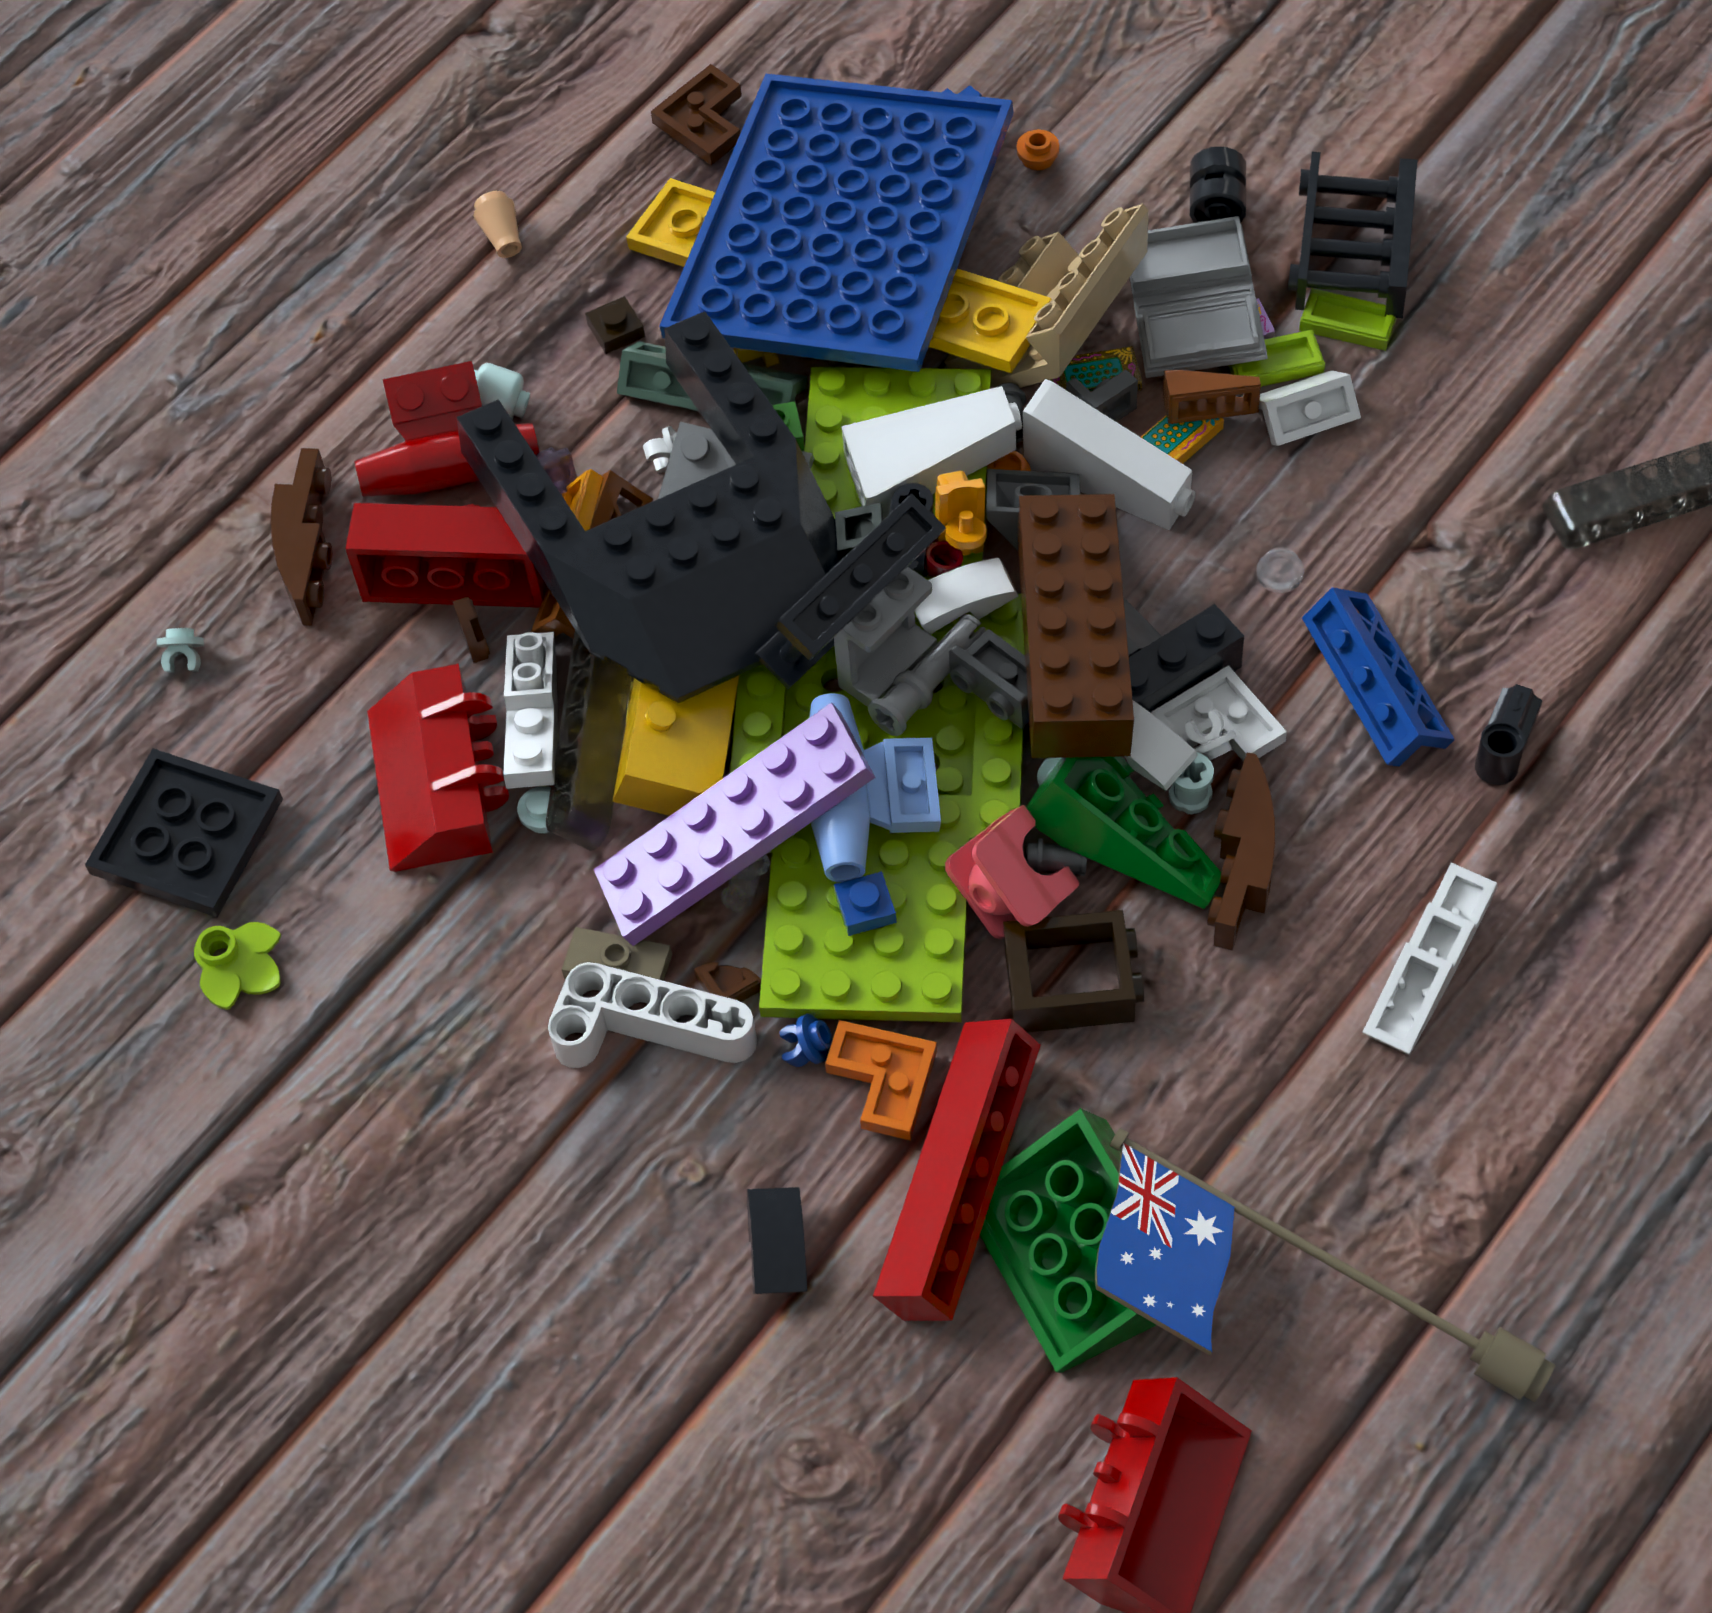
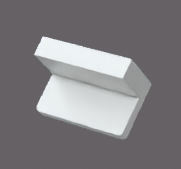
M1327 371L1260 394L1259 409L1263 411L1271 444L1275 446H1280L1361 418L1351 376L1342 372Z

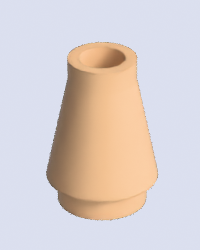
M491 191L480 196L474 204V219L495 247L499 257L509 258L515 256L521 251L522 244L519 239L514 201L508 198L502 191Z

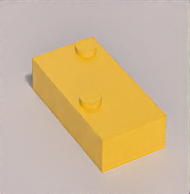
M739 676L680 703L661 694L656 686L648 683L644 684L634 678L612 802L670 816L722 780Z

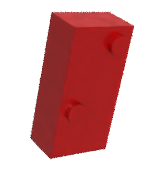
M354 503L345 549L362 602L454 605L453 601L469 597V599H472L474 606L540 608L547 585L497 507H481L475 504L443 506Z

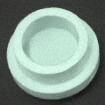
M540 786L532 788L523 794L518 802L517 812L521 823L528 829L536 833H549L555 830L564 819L566 804L563 796L556 789Z

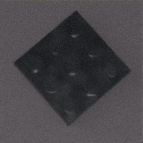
M152 748L85 866L89 874L218 918L283 801L279 789Z

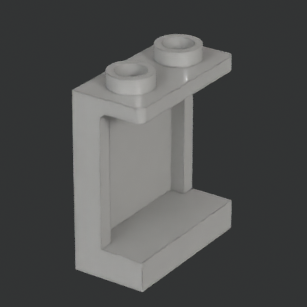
M907 567L834 637L839 687L868 707L877 698L882 699L894 686V678L899 673L907 670L912 671L937 645L935 637L915 624L914 610L932 593L931 582Z

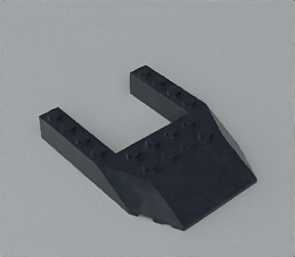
M705 311L664 328L666 364L736 465L590 530L585 531L499 399L456 417L461 453L589 652L603 661L609 658L628 669V675L644 684L648 683L656 686L661 694L677 703L683 702L762 665L754 655L779 631L775 627L777 621L843 559V555L837 551L835 518L795 437Z

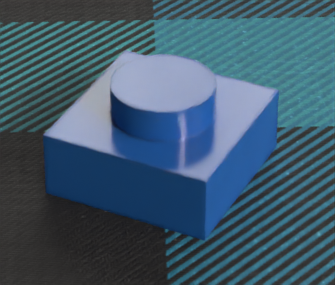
M882 871L834 884L836 899L848 936L897 923L896 912Z

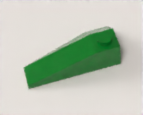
M1123 757L1061 758L1037 789L1026 807L1036 820L1035 827L1064 848L1204 909L1210 903L1220 884L1222 872L1185 830L1174 829L1159 811L1164 806L1154 793L1146 797L1129 777L1134 770Z

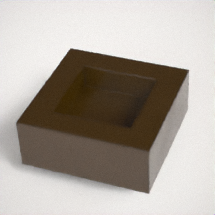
M625 296L585 313L587 325L605 354L645 337L644 326Z

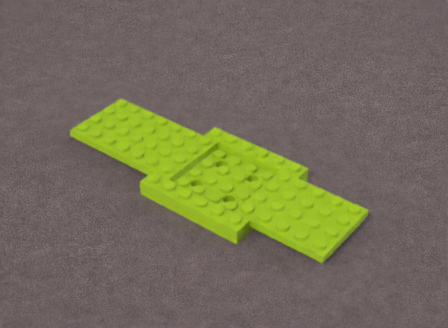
M811 367L804 451L812 453L814 456L811 471L834 518L835 512L862 507L844 455L841 426L991 389V369L921 368L920 372L892 368ZM988 465L967 476L968 480L982 478L986 487ZM985 488V509H986V488ZM936 493L932 494V495H933V499H934V508H933V513H934V515H935V494H936ZM984 547L983 552L963 555L962 566L983 561ZM928 575L926 577H923L926 580H930ZM1018 594V597L979 619L981 624L977 626L974 632L980 627H984L985 630L989 629L1025 655L1021 594ZM914 611V614H915V624H916L917 626H919L920 628H922V626H921V624H920V622H919V620H918V618H917V615H916V613H915V611ZM970 611L966 613L975 617ZM961 617L931 634L937 639V643L958 623ZM835 646L789 690L763 664L739 675L730 773L809 719L811 702L816 697L829 693L841 694L849 699L864 750L883 742V739L932 738L934 760L939 766L936 771L941 816L939 832L890 833V830L870 823L866 868L863 876L882 871L896 912L897 923L848 936L834 889V884L841 882H835L826 877L811 823L768 852L772 854L759 1002L760 1017L799 1018L809 1013L817 1019L962 1022L967 901L947 875L945 862L951 854L999 817L1021 806L1024 728H1019L1009 719H999L991 712L986 702L974 693H965L960 690L952 681L949 673L940 682L943 685L942 689L933 693L930 705L925 709H918L906 722V730L901 735H890L877 726L869 715L868 707L844 690L830 692L823 687L827 681L838 678Z

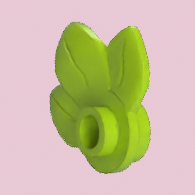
M249 922L235 930L224 926H212L205 929L196 941L194 957L199 967L203 969L200 976V987L206 998L218 1008L228 1010L234 1005L241 991L247 994L260 995L278 988L281 984L280 972L274 960L267 953L278 944L281 933L275 928L260 922ZM221 948L227 949L223 954L213 956L216 950Z

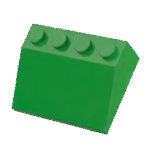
M1081 1108L1002 1166L980 1233L983 1242L1057 1373H1063L1156 1326L1153 1322L1096 1290L1095 1270L1097 1252L1117 1193L1121 1149L1118 1151L1110 1146L1115 1133L1107 1120Z

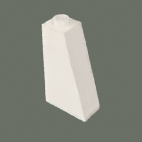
M1045 379L1023 410L1024 458L1028 461L1032 471L1079 474L1080 492L1087 495L1115 494V506L1167 530L1171 529L1179 515L1185 517L1191 509L1195 499V491L1191 490L1192 470L1056 383Z
M1000 386L841 426L844 455L861 506L881 503L883 518L885 519L889 513L892 496L900 486L908 483H918L927 487L934 494L936 493L937 477L940 474L964 471L966 476L1016 450V430L1022 429V421L1017 404L1015 402L1008 403L1003 387Z

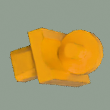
M964 471L940 474L937 477L935 517L946 529L935 542L946 541L954 548L960 549L963 555L983 552L987 529L984 524L986 487L982 478L968 480Z

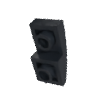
M800 1188L747 1189L749 1242H751L753 1294L807 1292Z

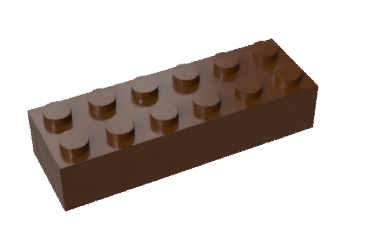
M1115 494L1019 496L1017 538L1031 757L1131 756L1134 711Z

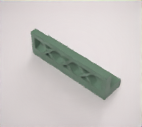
M639 341L622 350L616 394L699 411L667 366L664 346ZM742 363L771 405L793 402L796 395L806 389L807 376Z

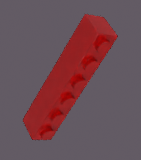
M1013 1019L964 1023L873 1294L875 1299L903 1321L953 1320L1041 1046Z

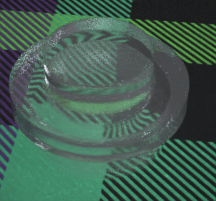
M1278 547L1271 549L1258 562V581L1269 591L1276 593L1289 592L1297 588L1303 580V563L1298 555L1288 548Z

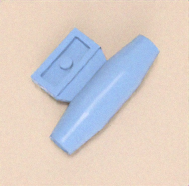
M829 693L820 695L811 702L810 717L832 702L842 713L876 777L811 822L826 877L835 882H844L862 877L865 874L870 823L888 829L890 833L939 832L941 816L932 738L883 739V742L864 750L849 699L841 694Z

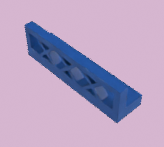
M1332 587L1302 617V620L1386 764L1401 766L1421 746L1446 749L1455 739L1369 595Z

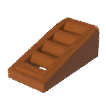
M1165 370L1163 401L1168 424L1259 413L1260 378L1189 370ZM1243 394V397H1236L1235 395Z

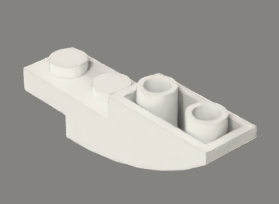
M527 632L519 635H507L504 700L507 713L503 773L506 789L554 785L555 767H558V689L554 632Z

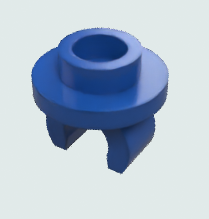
M808 1013L800 1016L796 1024L787 1025L779 1031L780 1037L789 1043L798 1041L792 1051L782 1054V1060L794 1067H801L809 1061L814 1064L826 1061L833 1039L830 1029L824 1021L818 1020Z

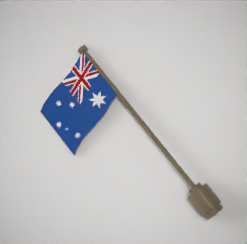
M1119 1128L1110 1146L1118 1151L1121 1149L1117 1193L1097 1252L1095 1270L1096 1290L1211 1356L1213 1312L1231 1256L1234 1212L1473 1348L1474 1350L1469 1359L1478 1364L1474 1371L1476 1376L1518 1400H1521L1524 1396L1535 1403L1556 1366L1545 1359L1546 1353L1501 1327H1499L1495 1335L1484 1331L1480 1339L1475 1338L1127 1138L1129 1132Z

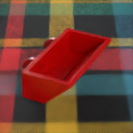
M459 663L410 673L367 711L390 871L397 872L493 853L487 812L503 806L509 799V792L506 786L484 788L505 781L504 772L501 768L494 765H479L478 761L491 758L494 755L491 742L481 741L475 743V741L491 735L497 728L496 715L472 716L493 709L492 700L489 696L482 693H467Z
M1178 1377L1133 1380L1117 1423L1101 1414H1097L1094 1416L1090 1426L1093 1434L1109 1443L1110 1446L1104 1462H1097L1093 1475L1098 1480L1085 1512L1070 1504H1063L1060 1509L1059 1521L1067 1528L1078 1533L1062 1579L1099 1604L1124 1613H1191L1252 1430Z

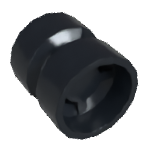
M1210 147L1195 154L1190 161V217L1193 223L1239 216L1241 223L1246 217V161L1243 155L1235 149L1228 147Z

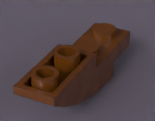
M301 448L293 485H274L270 522L272 546L281 578L295 613L302 625L312 626L316 608H321L323 605L324 584L322 578L324 570H330L333 560L332 545L330 542H326L322 531L323 508L321 505L323 495L330 493L331 470L329 467L324 466L319 449Z
M1248 752L1246 753L1242 769L1233 768L1226 792V797L1232 798L1229 811L1220 809L1214 829V837L1221 839L1220 858L1225 859L1220 883L1226 884L1223 898L1214 896L1207 925L1215 927L1213 946L1232 951L1245 909L1265 914L1271 887L1275 850V817L1270 789L1257 755Z

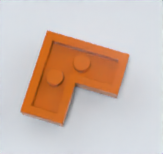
M839 1020L825 1062L826 1073L871 1083L860 1119L861 1129L911 1141L936 1058L937 1042Z

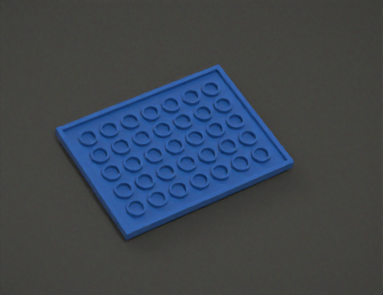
M765 74L659 325L662 338L665 339L664 328L705 311L732 348L920 372L1013 117L1012 100Z

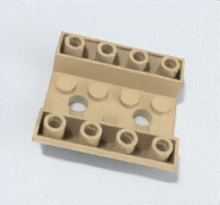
M1140 204L1125 210L1122 207L1113 210L1102 221L1101 226L1103 230L1098 237L1088 243L1079 255L1059 232L1042 238L1034 236L1020 248L1019 254L1021 257L997 281L1050 297L1052 301L1043 306L1035 315L1034 320L1036 323L1025 337L1031 345L1012 373L949 354L944 363L950 369H991V387L993 388L1004 383H1014L1022 388L1043 382L1045 379L1051 380L1060 377L1146 255L1149 212L1146 206Z

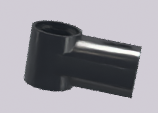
M1518 684L1510 688H1502L1489 723L1481 733L1474 768L1477 775L1489 784H1508L1518 774L1523 752L1542 707V700L1534 694L1532 689Z

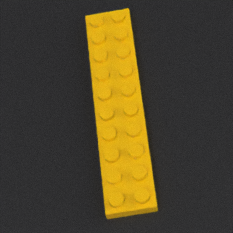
M670 178L626 236L629 249L684 267L716 192ZM957 268L929 347L1012 373L1031 345L1025 337L1036 323L1034 320L1035 315L1052 299Z

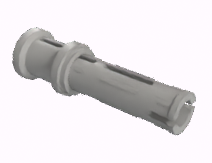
M964 614L958 623L912 671L907 670L899 673L894 678V686L882 699L877 698L869 704V715L879 728L890 735L899 736L906 730V722L918 709H925L930 705L933 697L932 691L950 673L949 650L955 645L966 650L986 631L984 627H980L974 632L977 626L981 624L978 619L969 614Z

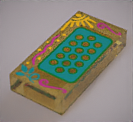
M1133 346L1075 355L1061 376L1050 380L1066 390V382L1075 377L1092 392L1103 380L1112 379L1124 370H1127L1138 380L1137 391L1142 390V379Z

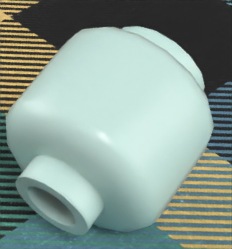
M484 363L478 371L474 370L482 406L499 399L512 420L514 416L523 418L530 393L523 391L524 379L521 374L491 363Z

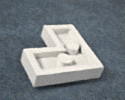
M1229 665L1151 712V714L1172 729L1191 747H1194L1199 743L1193 742L1187 736L1185 723L1193 719L1201 733H1210L1213 725L1209 719L1208 712L1213 709L1218 710L1224 720L1221 734L1231 730L1235 731L1237 737L1231 739L1229 744L1243 762L1247 752L1256 754L1260 758L1286 742L1287 731Z

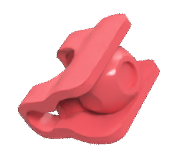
M1024 804L999 817L951 854L945 862L947 875L963 897L966 898V901L988 932L997 939L1004 938L1003 922L1018 921L1022 926L1026 927L1035 925L1077 889L1080 884L1069 866L1049 875H1041L1028 865L1024 858L1022 846L1025 836L1035 826L1036 820Z

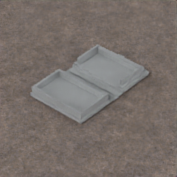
M1239 216L1148 230L1147 253L1130 276L1146 378L1162 376L1165 370L1194 371L1268 359L1242 224H1240Z

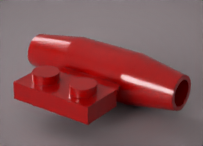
M472 361L383 379L393 426L405 441L354 461L362 497L421 494L479 481L461 453L456 418L482 407ZM533 423L515 424L536 457L540 459Z

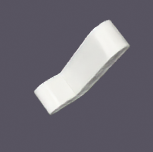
M590 962L579 964L570 971L548 1024L556 1058L561 1064L569 1068H581L593 1062L599 1053L607 1030L730 1063L745 1061L752 1056L757 1046L753 1015L746 1004L731 998ZM587 991H601L591 998L582 997ZM643 1002L648 1004L640 1010L628 1009L635 1003ZM683 1015L695 1016L690 1022L678 1023L675 1021ZM572 1033H583V1036L578 1040H564L565 1037Z

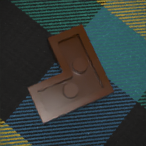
M710 64L651 111L652 123L708 164L713 165L735 147L740 136V129L719 114L742 97L741 85Z

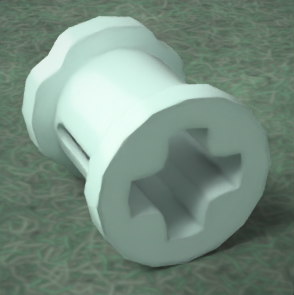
M1197 753L1198 756L1169 789V799L1172 806L1176 810L1184 811L1187 814H1197L1204 811L1212 799L1211 783L1213 781L1214 768L1208 757L1201 753Z

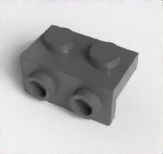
M989 629L966 650L958 645L949 650L950 677L960 690L965 693H974L986 702L991 712L1001 720L1009 719L1021 729L1029 723L1025 655Z

